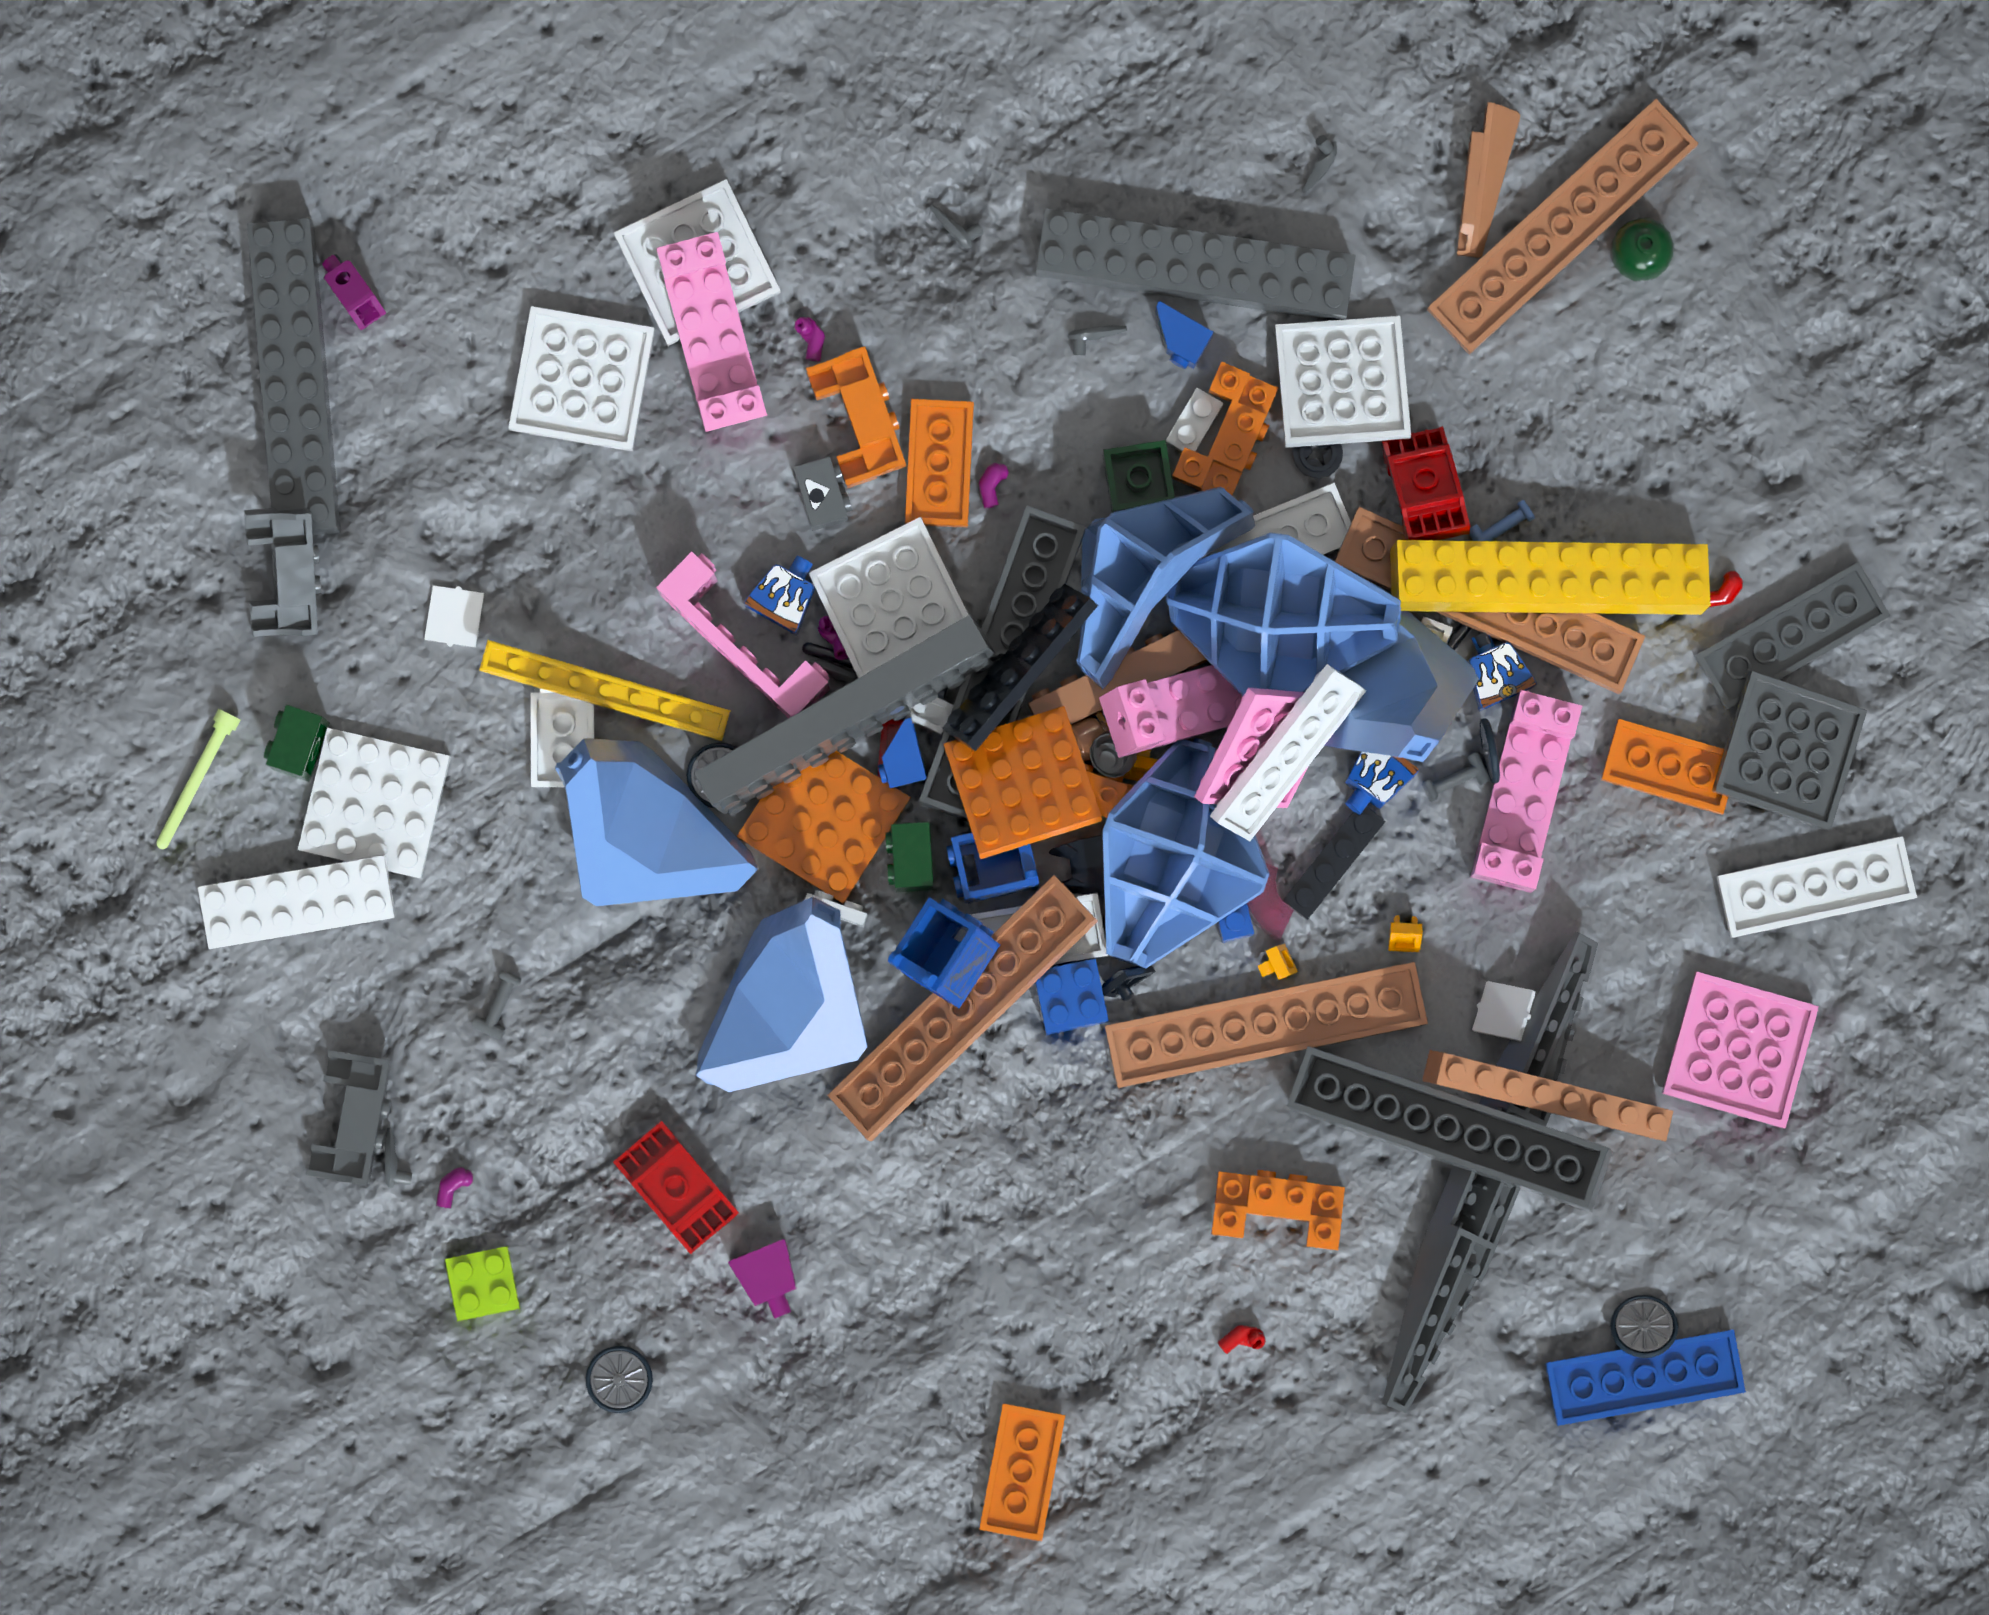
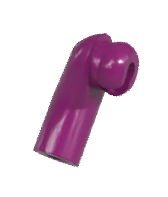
M800 317L795 322V330L808 343L805 359L812 362H820L825 333L812 318Z
M1003 463L990 464L978 482L984 509L999 506L995 488L1009 474L1007 466Z
M829 616L822 617L818 623V631L821 637L833 646L836 659H847L848 655Z
M458 1167L442 1177L439 1184L436 1206L451 1209L454 1191L461 1186L468 1187L472 1184V1172L465 1170L463 1167Z

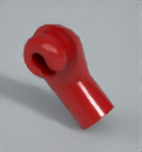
M1729 571L1723 576L1724 582L1720 589L1710 591L1709 607L1728 605L1734 601L1743 587V580L1738 572Z
M1238 1325L1220 1339L1217 1344L1227 1355L1238 1345L1261 1349L1265 1345L1266 1338L1263 1331L1257 1327Z

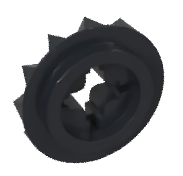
M1341 444L1315 445L1319 450L1330 448L1323 455L1324 466L1317 459L1306 460L1313 452L1312 446L1293 447L1292 454L1295 466L1304 476L1315 479L1329 477L1339 468L1342 462L1343 449Z

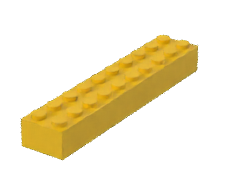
M1397 540L1390 549L1391 594L1401 601V611L1702 615L1710 606L1708 544Z

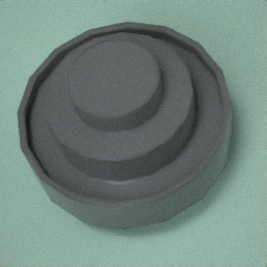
M1110 731L1103 732L1097 737L1090 748V758L1093 766L1099 773L1107 777L1117 778L1124 776L1134 767L1137 760V753L1118 758Z

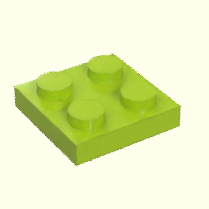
M508 1246L445 1259L457 1321L521 1309Z

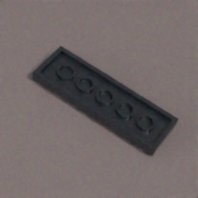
M1066 584L1056 589L1051 594L1049 602L1030 619L1029 626L1024 632L1012 640L1008 651L989 668L988 674L981 683L970 690L965 702L949 715L947 723L942 729L956 740L976 751L1098 607V604L1087 595Z

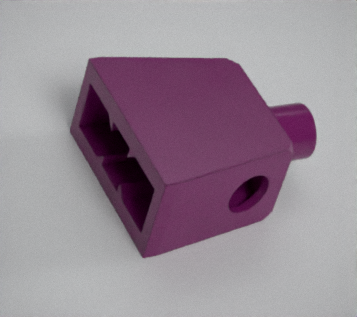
M337 254L331 255L324 260L322 266L327 271V274L323 278L360 331L386 314L376 296L350 260L342 262Z
M786 1239L728 1261L754 1306L768 1302L774 1319L792 1312L785 1294L796 1290L797 1286Z

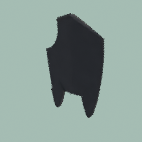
M1103 835L1065 843L1049 851L1051 855L1070 859L1072 878L1062 881V883L1072 893L1087 895L1098 893V895L1105 896Z

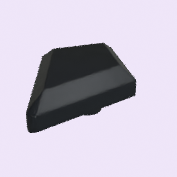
M1152 965L1148 968L1135 966L1121 969L1103 983V995L1114 998L1121 996L1123 1001H1127L1134 996L1130 988L1156 971Z

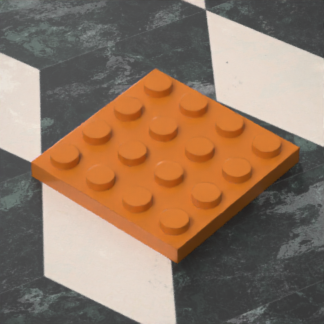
M1065 706L996 727L976 751L958 740L943 744L980 859L1102 821V816Z
M835 751L828 755L829 759L824 764L815 768L809 766L800 771L801 776L790 783H784L783 781L774 786V791L771 794L760 799L737 835V838L824 893L834 896L835 900L844 905L886 838L885 832H890L891 824L896 823L911 797L895 787L890 788L889 783H882L881 778L838 751Z

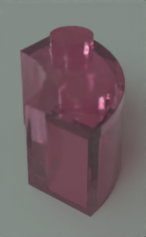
M1266 863L1270 875L1264 892L1249 901L1247 906L1250 916L1257 926L1271 938L1279 941L1294 910L1284 904L1277 893L1275 879L1278 868Z

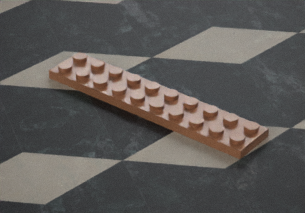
M1655 99L1438 297L1427 310L1470 355L1692 152L1699 143Z
M1358 507L1334 562L1356 575L1391 591L1390 549L1397 540H1405L1403 526ZM1435 611L1479 632H1484L1499 641L1509 642L1513 647L1617 694L1622 693L1645 639V635L1596 613Z
M1053 875L992 935L991 938L998 942L1000 946L960 1009L932 993L827 1096L861 1134L871 1142L1086 934L1098 920L1062 881Z
M1415 962L1106 1025L1105 1031L1117 1088L1306 1050L1308 1046L1315 1048L1427 1025L1428 1021Z

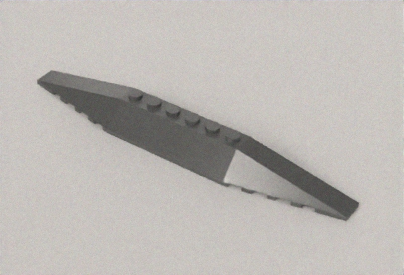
M1575 932L1532 1003L1529 1013L1531 1018L1527 1020L1522 1040H1510L1495 1066L1557 1081L1559 1073L1564 1074L1567 1060L1563 1059L1567 1041H1573L1575 1030L1571 1029L1575 1011H1581L1584 998L1579 995L1583 981L1588 982L1598 946L1597 942L1581 933ZM1484 1096L1481 1097L1479 1102L1481 1105L1543 1126L1547 1125L1551 1115L1548 1112ZM1453 1166L1420 1246L1382 1404L1407 1413L1426 1380L1422 1376L1429 1363L1435 1364L1441 1353L1438 1347L1446 1334L1451 1336L1456 1325L1453 1324V1321L1461 1308L1466 1309L1470 1303L1472 1296L1469 1293L1477 1280L1482 1282L1521 1188Z

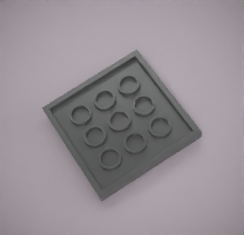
M1748 671L1712 792L1824 830H1831L1867 710L1754 671Z

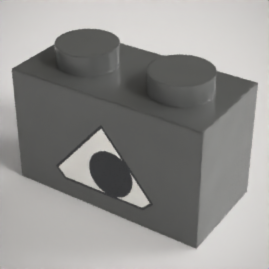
M826 457L795 466L794 470L812 531L848 521L847 512L852 511L848 494H841L838 483L844 480L839 463L832 465L831 458Z

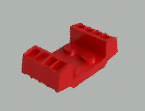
M1443 426L1422 432H1413L1410 439L1382 441L1383 458L1387 474L1392 477L1402 514L1405 540L1439 541L1470 534V522L1464 496Z
M662 1121L613 1161L690 1254L739 1214L735 1206L720 1191Z

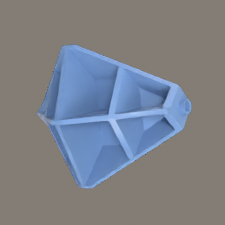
M1217 487L1113 512L1106 518L1095 519L1086 528L1082 539L1081 593L1090 597L1098 604V607L1080 627V644L1076 659L1079 669L1104 689L1114 677L1150 611L1198 559L1255 527L1254 511L1241 499L1237 501L1223 487Z
M1277 533L1262 535L1197 560L1166 594V603L1169 605L1171 622L1242 697L1248 688L1306 692L1314 681L1315 676L1322 671L1326 664L1343 673L1395 645L1402 618L1401 601L1290 535Z
M1401 611L1402 618L1396 644L1342 673L1362 686L1366 692L1324 746L1424 762L1440 742L1479 679L1473 666L1409 611Z
M583 738L562 762L556 764L555 769L566 789L582 898L593 905L605 906L738 891L758 870L752 853L690 791L689 787L670 767L639 741Z
M1194 738L1193 742L1185 739L1175 742L1108 814L1103 828L1106 954L1118 960L1148 968L1264 892L1270 874L1256 835L1251 841H1248L1218 824L1210 817L1217 804H1203L1194 797L1216 751V748H1213L1210 742Z
M811 897L762 919L750 938L698 1053L697 1077L707 1084L715 1085L727 1092H733L859 1059L867 1048V1039L840 928L841 910L815 897Z

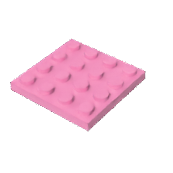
M1248 688L1232 721L1227 727V731L1218 749L1214 753L1205 776L1201 779L1200 786L1194 797L1203 804H1217L1224 798L1236 782L1237 777L1245 771L1255 758L1257 751L1265 745L1275 732L1278 724L1285 719L1294 707L1295 702L1305 692ZM1306 770L1276 808H1288Z
M1695 972L1662 1094L1783 1129L1786 1128L1819 1006L1701 972Z

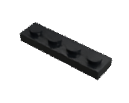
M1367 806L1361 814L1353 811L1283 899V902L1305 920H1308L1386 821Z

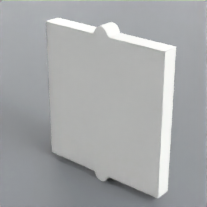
M433 585L424 640L447 643L449 647H452L454 644L476 648L485 594L462 590L460 586L454 589Z
M1487 981L1481 1002L1477 1004L1478 1012L1472 1031L1521 1041L1527 1020L1531 1018L1529 1013L1536 992L1530 989Z

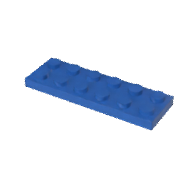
M1734 1329L1676 1339L1667 1351L1651 1358L1635 1357L1619 1349L1545 1363L1557 1426L1746 1393Z

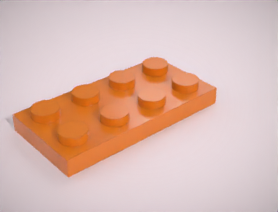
M911 399L905 524L921 517L925 526L968 528L974 402Z
M1617 720L1601 781L1720 815L1724 814L1728 797L1712 792L1723 756V748L1625 720Z
M1003 1403L979 1530L1042 1542L1066 1415Z

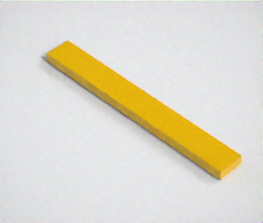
M487 640L479 671L718 741L723 739L731 711L491 640Z

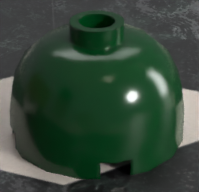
M1638 218L1628 221L1618 229L1611 242V255L1615 268L1623 276L1633 281H1646L1658 278L1667 270L1673 258L1674 243L1670 232L1662 223L1651 218Z

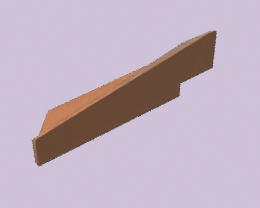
M1487 103L1483 133L1472 131L1469 138L1457 256L1480 258L1483 255L1521 117L1519 112L1496 103Z

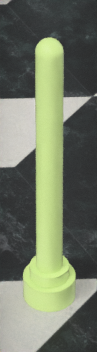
M219 708L213 718L215 730L156 841L160 849H165L170 844L226 734L230 735L232 730L236 731L241 721Z

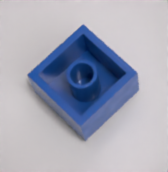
M1096 958L1049 968L1035 982L1046 1035L1108 1023L1109 1020Z

